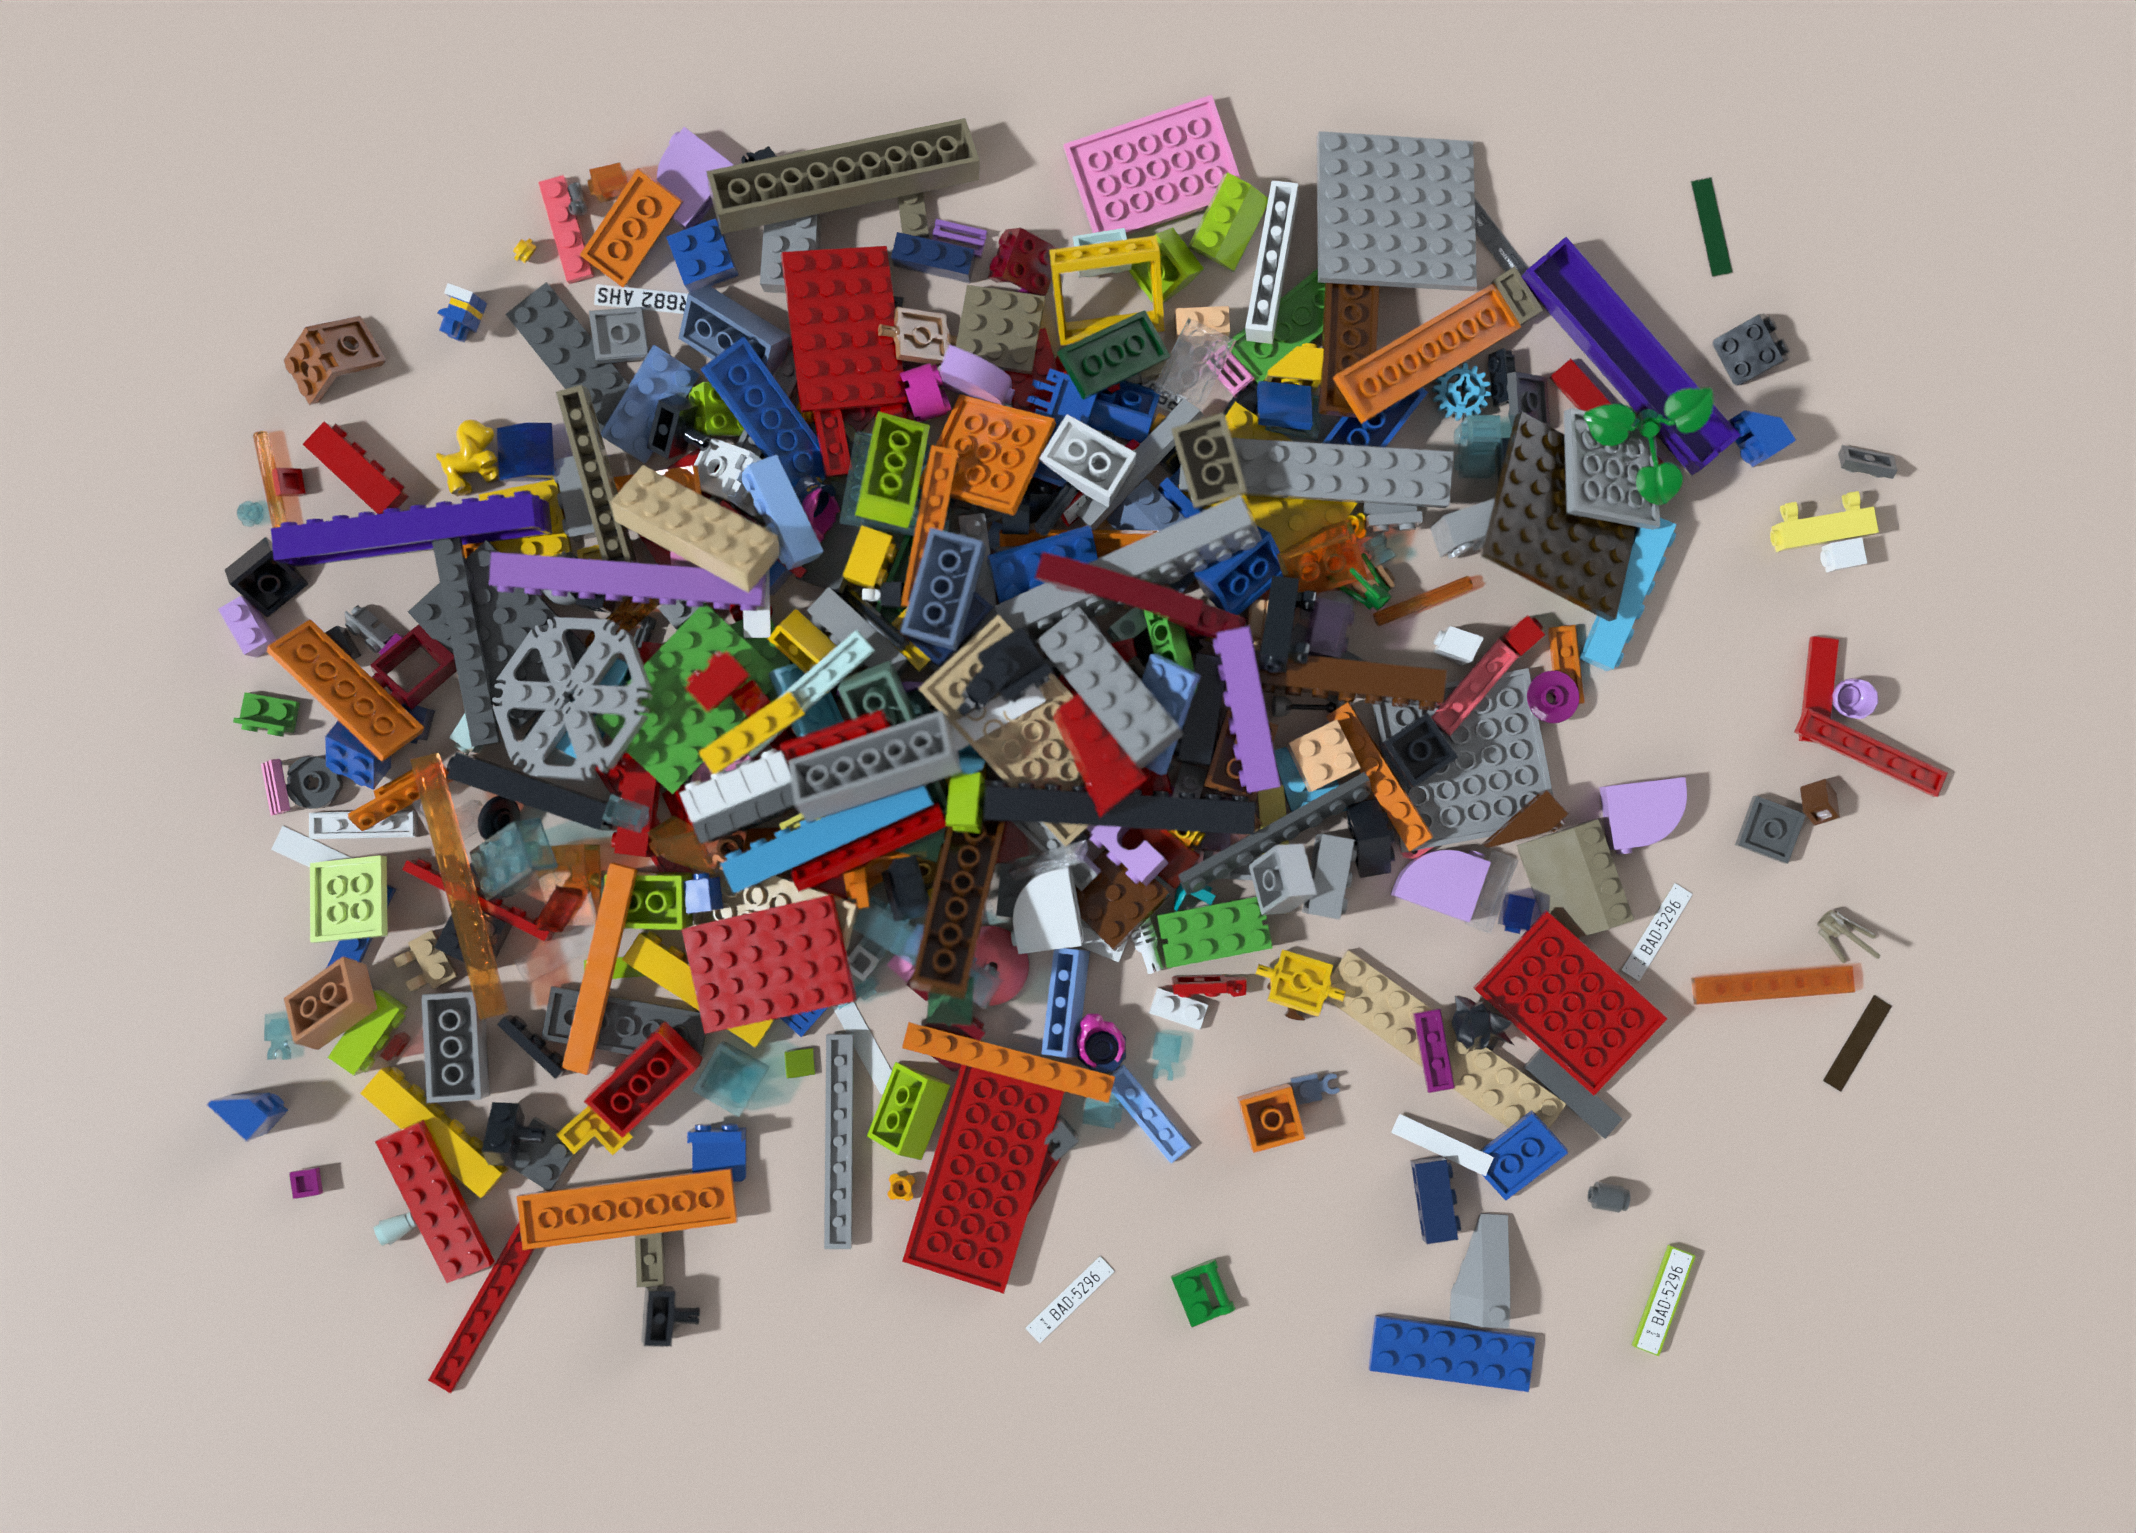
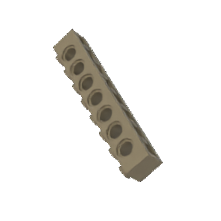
M579 385L557 391V399L602 560L637 563L628 528L616 522L611 501L618 492L589 389ZM622 596V601L633 599V597Z

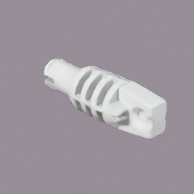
M1149 917L1131 936L1136 950L1142 953L1147 973L1151 974L1154 973L1155 968L1158 972L1164 969V966H1162L1156 948L1158 946V939Z

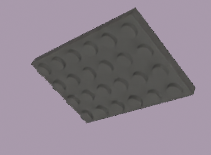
M486 540L466 558V564L493 699L500 698L503 694V690L495 688V684L506 683L496 679L531 629L535 630V626L539 625L544 627L546 632L549 628L547 620L551 619L556 622L554 617L559 616L539 595L524 594L525 589L514 588V593L498 592V587L489 585L491 552L499 553V551ZM438 583L408 613L432 639H436L454 655L441 586ZM570 629L566 631L565 637L577 666L588 648ZM537 648L532 649L517 669L516 679L518 681L550 683L542 657ZM493 702L494 706L496 707L502 706L498 703ZM513 709L509 713L510 723L519 730L539 710Z

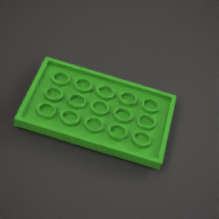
M705 602L703 607H699L644 665L652 691H643L651 694L652 699H644L641 705L649 708L650 712L647 714L639 713V715L648 716V719L625 750L672 794L704 762L698 752L737 727L746 717L731 695L712 712H707L685 688L689 684L686 679L699 669L703 672L710 666L707 661L718 651L722 653L728 651L751 675L743 685L753 679L765 695L774 687L769 673L776 668ZM632 679L624 687L628 686ZM598 714L595 717L596 724L613 740L619 734L626 721L625 717L621 715Z

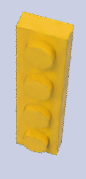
M789 691L698 753L712 774L716 775L806 714Z

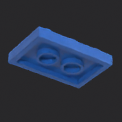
M1531 1110L1480 1150L1494 1157L1486 1176H1482L1506 1201L1568 1154V1149Z

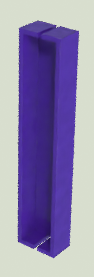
M1567 237L1563 238L1522 275L1535 298L1637 414L1643 410L1651 409L1658 415L1661 414L1664 418L1669 419L1665 414L1667 399L1679 390L1699 388ZM1714 404L1708 421L1700 429L1690 433H1683L1679 431L1676 423L1669 426L1660 422L1661 429L1656 435L1691 475L1702 470L1719 453L1741 436Z
M530 491L515 492L513 497L506 498L501 494L490 495L488 500L479 501L478 498L462 499L460 504H453L450 501L437 502L436 507L427 508L426 505H413L407 511H401L399 508H389L384 510V514L376 515L375 512H360L358 517L349 518L348 515H336L332 517L331 521H323V519L319 518L306 520L307 524L300 525L297 522L281 523V527L271 528L274 560L296 567L432 550L433 540L461 537L463 545L483 543L486 540L494 542L552 534L549 502L540 499L537 495H532Z

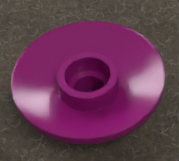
M1546 671L1537 675L1531 681L1527 690L1528 706L1531 712L1541 721L1560 723L1569 719L1577 710L1579 691L1575 682L1565 673ZM1548 693L1553 696L1552 703L1546 699Z

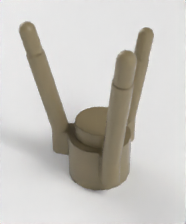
M1829 910L1818 921L1817 925L1821 928L1818 933L1827 941L1842 963H1846L1847 960L1831 938L1832 935L1838 937L1842 933L1875 958H1880L1879 953L1850 932L1846 925L1872 939H1875L1876 935L1845 918L1838 911Z

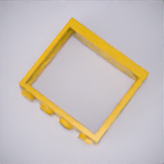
M1156 236L1049 250L1060 345L1077 342L1137 314L1131 313L1065 322L1060 273L1150 261L1153 311H1146L1157 332L1165 331L1160 250Z

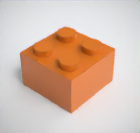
M1288 1083L1237 1097L1250 1148L1253 1153L1305 1139L1292 1087Z

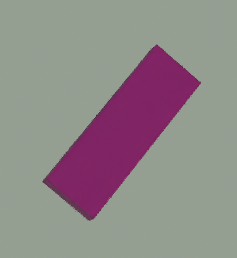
M1441 1009L1413 1013L1427 1092L1432 1093L1455 1089Z

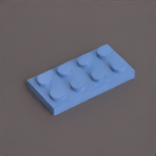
M653 345L602 428V438L646 464L653 452L647 448L658 400L676 394L686 398L700 374Z
M1151 654L1141 683L1181 731L1200 675L1158 654ZM1177 741L1144 767L1159 775L1166 774Z

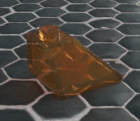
M671 816L647 832L652 841L649 843V846L656 856L661 855L671 862L713 875L719 872L705 845L700 844L695 829L676 816Z

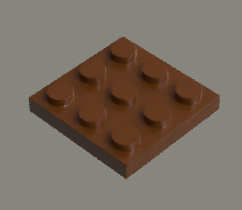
M1106 848L1093 861L1101 872L1082 891L1076 885L1075 888L1081 918L1112 950L1116 951L1171 894L1155 878L1147 886L1141 881L1136 884L1125 874L1129 869L1123 863L1117 866L1107 856L1110 851Z

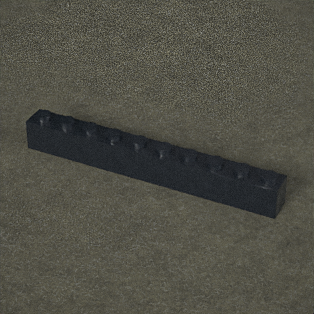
M991 781V786H984L983 819L1254 835L1256 803L1248 802V796L1232 795V801L1221 800L1222 795L1206 794L1205 799H1196L1195 793L1179 792V797H1168L1169 792L1152 791V796L1142 795V790H1136L1100 818L1096 810L1097 807L1085 786H1072V791L1061 790L1062 785L1045 784V789H1034L1035 783L1019 782L1018 788L1007 787V782Z

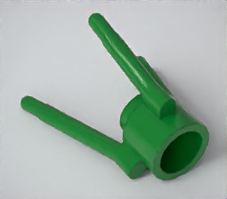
M1362 553L1361 557L1378 585L1375 583L1371 586L1354 568H1350V572L1367 589L1364 594L1367 599L1334 579H1327L1328 583L1358 600L1369 610L1374 608L1376 611H1379L1392 598V595L1388 593L1391 589L1384 583L1365 553Z

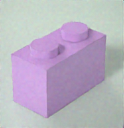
M239 596L218 609L244 655L257 658L267 652L268 645L277 640L262 613L243 596Z

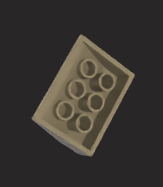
M1599 819L1588 820L1516 845L1540 914L1547 910L1577 938L1634 921Z

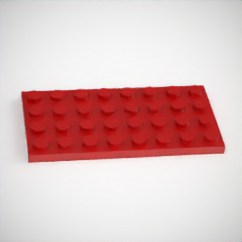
M961 1064L902 1262L1002 1294L1005 1293L1049 1144L1045 1145V1139L1054 1129L1065 1091Z

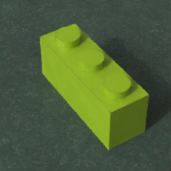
M383 989L373 991L377 1010L346 1030L327 1057L353 1076L370 1070L375 1063L373 1057L377 1051H381L386 1047L391 1039L388 1035L393 1028H398L406 1017L404 1012L408 1007Z

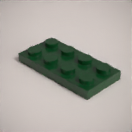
M1145 310L1074 342L1057 352L1082 400L1150 369L1171 357Z

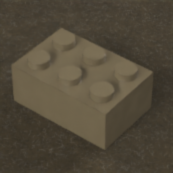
M1224 413L1171 429L1194 510L1232 499L1238 495L1247 494Z

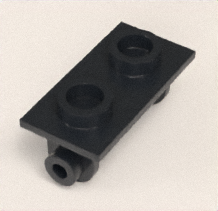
M1502 348L1488 355L1493 406L1505 402L1509 404L1507 374L1516 372L1515 355H1512L1511 350Z

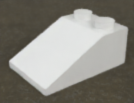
M1066 415L1039 460L1085 495L1109 508L1135 466L1137 453L1075 418Z

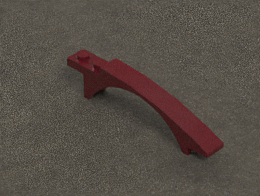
M1043 552L1041 555L1035 579L1056 586V589L1097 596L1151 612L1181 626L1192 637L1197 639L1217 638L1218 631L1243 627L1246 623V618L1204 604V601L1125 574Z

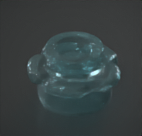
M246 501L240 504L237 509L238 519L247 527L259 524L264 517L262 514L263 508L257 502Z

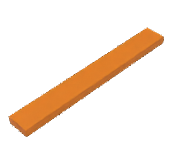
M615 862L609 864L562 1065L564 1069L588 1075L591 1072L638 872L636 868Z

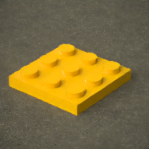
M554 479L478 494L479 501L488 500L490 495L501 494L506 498L513 497L515 492L530 491L532 495H537L540 499L549 502L552 534L490 542L499 553L551 557L564 551L565 553L572 552L569 535L565 534L562 520L566 519L564 509H560L557 494L561 493L559 483L556 484Z

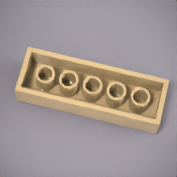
M644 465L611 501L616 522L748 593L780 556L777 535Z

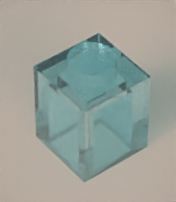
M611 794L602 820L641 833L642 827L648 822V810L650 807Z
M1086 1097L1082 1123L1114 1129L1115 1122H1121L1123 1107L1118 1106V1099L1110 1098L1109 1103Z

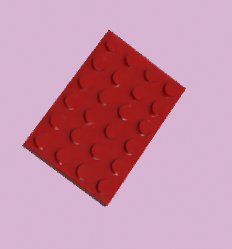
M887 246L782 252L781 262L801 413L906 404L905 382L902 381L900 375L903 372L902 360L896 359L894 338L878 335L880 324L894 326L895 304Z
M833 894L682 929L705 1034L857 1001Z
M1547 910L1541 914L1473 987L1593 1096L1668 1019Z

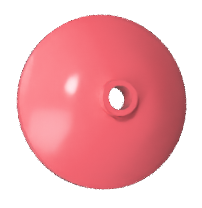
M996 926L981 927L965 998L984 1006L999 1005L1016 996L1024 986L1029 972L1027 953L1018 954L1017 946L1012 944L1010 931ZM990 962L996 963V969L993 972H989L987 969V965Z

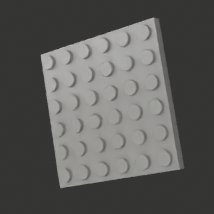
M1318 132V282L1474 291L1477 287L1473 141Z
M1529 668L1505 672L1451 736H1448L1439 728L1458 758L1413 788L1407 787L1381 749L1382 755L1434 836V838L1414 850L1490 837L1540 791L1548 790L1553 796L1539 719L1531 712L1527 702V690L1531 683ZM1462 680L1445 683L1444 701ZM1382 701L1381 705H1373L1380 743L1426 713L1432 716L1439 707H1436L1434 711L1420 710L1417 704H1409L1408 708L1393 707L1392 702ZM1397 832L1401 853L1409 852Z

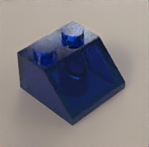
M520 423L497 428L499 481H548L554 479L552 423Z

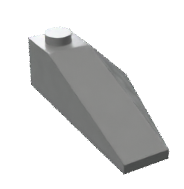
M1480 1213L1469 1242L1470 1246L1465 1259L1462 1260L1456 1283L1453 1284L1451 1289L1449 1319L1479 1327L1509 1328L1510 1270L1508 1215Z

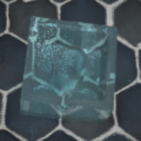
M723 1041L718 1044L692 1091L740 1117L745 1112L770 1066L730 1043Z

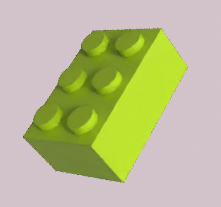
M637 872L624 928L682 930L693 926V913H687L683 882L692 880V872ZM607 874L604 875V885H605V881H606V876H607Z

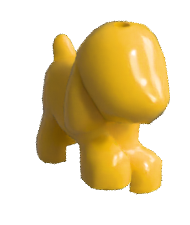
M468 419L459 425L456 431V438L460 445L459 452L448 455L436 453V458L441 463L443 472L447 475L449 491L457 497L472 492V487L464 479L463 474L479 472L486 483L494 482L503 477L499 467L493 465L498 461L495 454L490 450L483 451L494 439V430L484 426L477 420Z

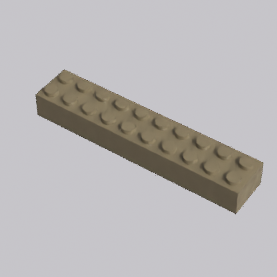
M966 118L723 167L706 171L709 192L721 234L978 181L980 159Z

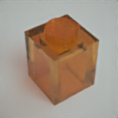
M620 162L589 169L591 179L587 180L591 195H595L600 203L616 200L628 183L626 171Z

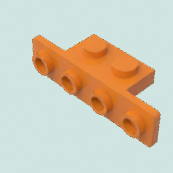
M441 762L426 770L419 765L374 790L375 799L348 813V819L361 831H365L454 780L447 778L449 772H447V768Z

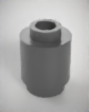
M1595 1182L1594 1186H1590L1588 1190V1202H1591L1594 1209L1619 1213L1627 1211L1630 1204V1192L1624 1189L1623 1186Z

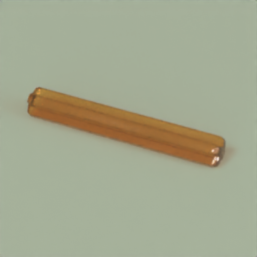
M258 431L253 433L255 449L272 528L281 527V523L288 522L283 497L276 496L272 470L276 468L269 433Z
M1469 576L1462 577L1375 612L1373 619L1377 626L1384 625L1469 591L1473 588L1472 581Z

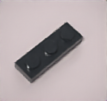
M504 1016L497 1024L552 1077L557 1079L567 1071V1069L562 1068L564 1058L555 1051L552 1053L545 1046L546 1041L541 1039V1036L529 1032L526 1029L527 1024L519 1016Z

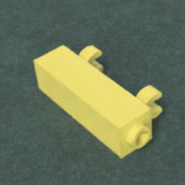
M1859 491L1842 495L1845 512L1798 519L1797 502L1786 503L1780 506L1784 522L1772 526L1770 540L1772 545L1775 546L1776 552L1868 537L1879 533L1874 507L1860 509Z

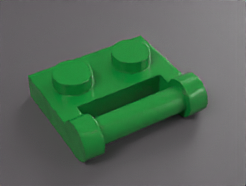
M1210 1259L1171 1276L1191 1327L1236 1310L1233 1301L1229 1300L1218 1274L1216 1259ZM1203 1273H1207L1220 1304L1213 1308L1199 1276Z

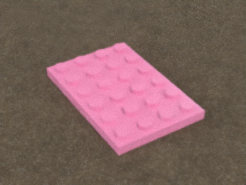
M1212 95L1063 144L1092 233L1125 228L1126 235L1207 209L1223 175L1228 172L1241 179Z

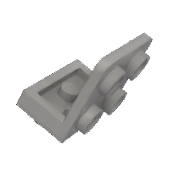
M1363 503L1366 516L1365 529H1373V533L1388 532L1389 528L1411 531L1415 530V526L1423 522L1422 511H1417V506Z

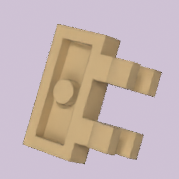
M430 930L408 942L411 950L393 958L397 968H404L412 962L418 961L423 974L405 982L410 992L416 991L427 984H430L432 989H436L459 976L448 955L434 948L439 939L434 930Z

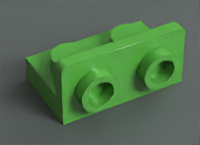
M244 692L240 718L234 717L233 723L242 724V730L258 732L260 727L268 729L267 734L284 737V732H295L300 702Z

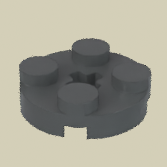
M310 756L300 758L290 766L287 772V794L295 804L309 809L324 808L337 798L343 788L341 775L335 774L327 768L326 759L323 757ZM311 776L313 778L318 777L319 786L317 788L308 787V785L310 784L309 778Z

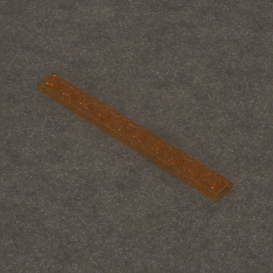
M433 753L411 759L410 762L479 1018L483 1020L508 1013V1006L440 754Z

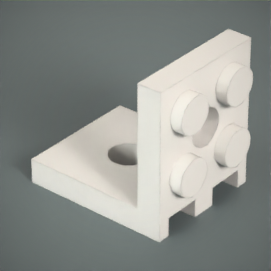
M711 437V441H708L710 442L709 447L705 451H700L693 465L698 466L701 491L726 500L755 520L765 524L762 516L758 515L754 508V499L750 491H747L742 483V473L746 467L763 459L751 451ZM720 464L719 469L714 473L716 466Z

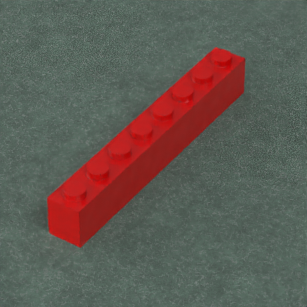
M642 641L641 647H638L637 650L643 666L664 644ZM625 752L622 758V768H625L624 779H621L618 789L619 795H622L621 804L617 805L615 811V821H618L617 832H614L612 835L611 845L615 848L614 853L652 857L661 783L632 756Z

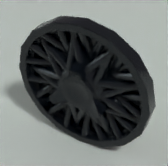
M495 796L487 801L478 817L480 836L486 842L495 845L509 840L517 831L520 822L518 804L501 796Z

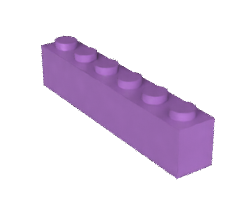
M1250 625L1218 631L1217 638L1213 639L1216 655L1221 654L1223 663L1218 665L1221 681L1226 680L1228 691L1223 692L1226 708L1231 707L1233 717L1229 718L1231 734L1236 733L1238 744H1234L1236 760L1242 761L1243 770L1239 771L1241 786H1247L1248 793L1280 787V778Z

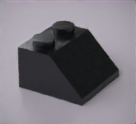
M267 537L263 538L225 569L229 584L266 617H269L308 585V582L295 566L274 560L272 542Z

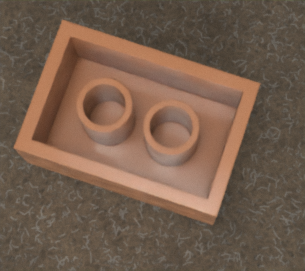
M341 957L284 998L293 1042L315 1050H319L377 1010L367 965L346 957Z

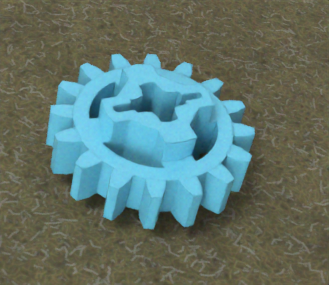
M1465 362L1460 369L1457 366L1435 379L1439 385L1432 388L1433 392L1438 393L1433 398V402L1441 403L1437 410L1442 411L1445 409L1447 411L1446 418L1454 414L1455 420L1459 421L1462 415H1464L1468 421L1472 418V413L1478 416L1481 413L1480 408H1485L1488 405L1484 399L1491 396L1490 392L1485 391L1490 382L1482 381L1486 374L1483 372L1478 375L1476 373L1478 368L1476 365L1470 370ZM1458 376L1455 383L1446 384L1450 378ZM1460 386L1462 388V392L1466 393L1463 396V398L1461 396L1460 391H1457ZM1477 400L1474 405L1465 408L1467 401Z

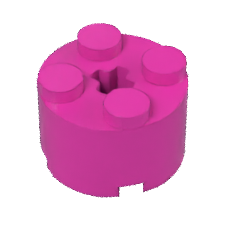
M928 363L900 373L902 381L905 382V390L916 422L922 423L946 415L947 411L951 410L945 390H939V386H942L943 383L936 364L931 365Z

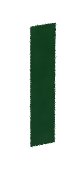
M1709 177L1691 181L1712 277L1733 273L1712 179Z

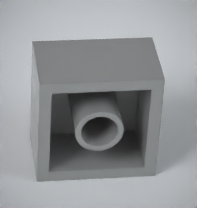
M1303 844L1276 845L1249 864L1261 915L1289 913L1316 895L1315 883L1311 876L1308 857Z

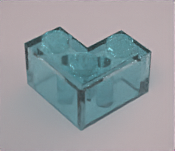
M1468 415L1458 428H1455L1454 444H1458V455L1454 457V469L1458 471V478H1490L1495 474V447L1500 443V415Z

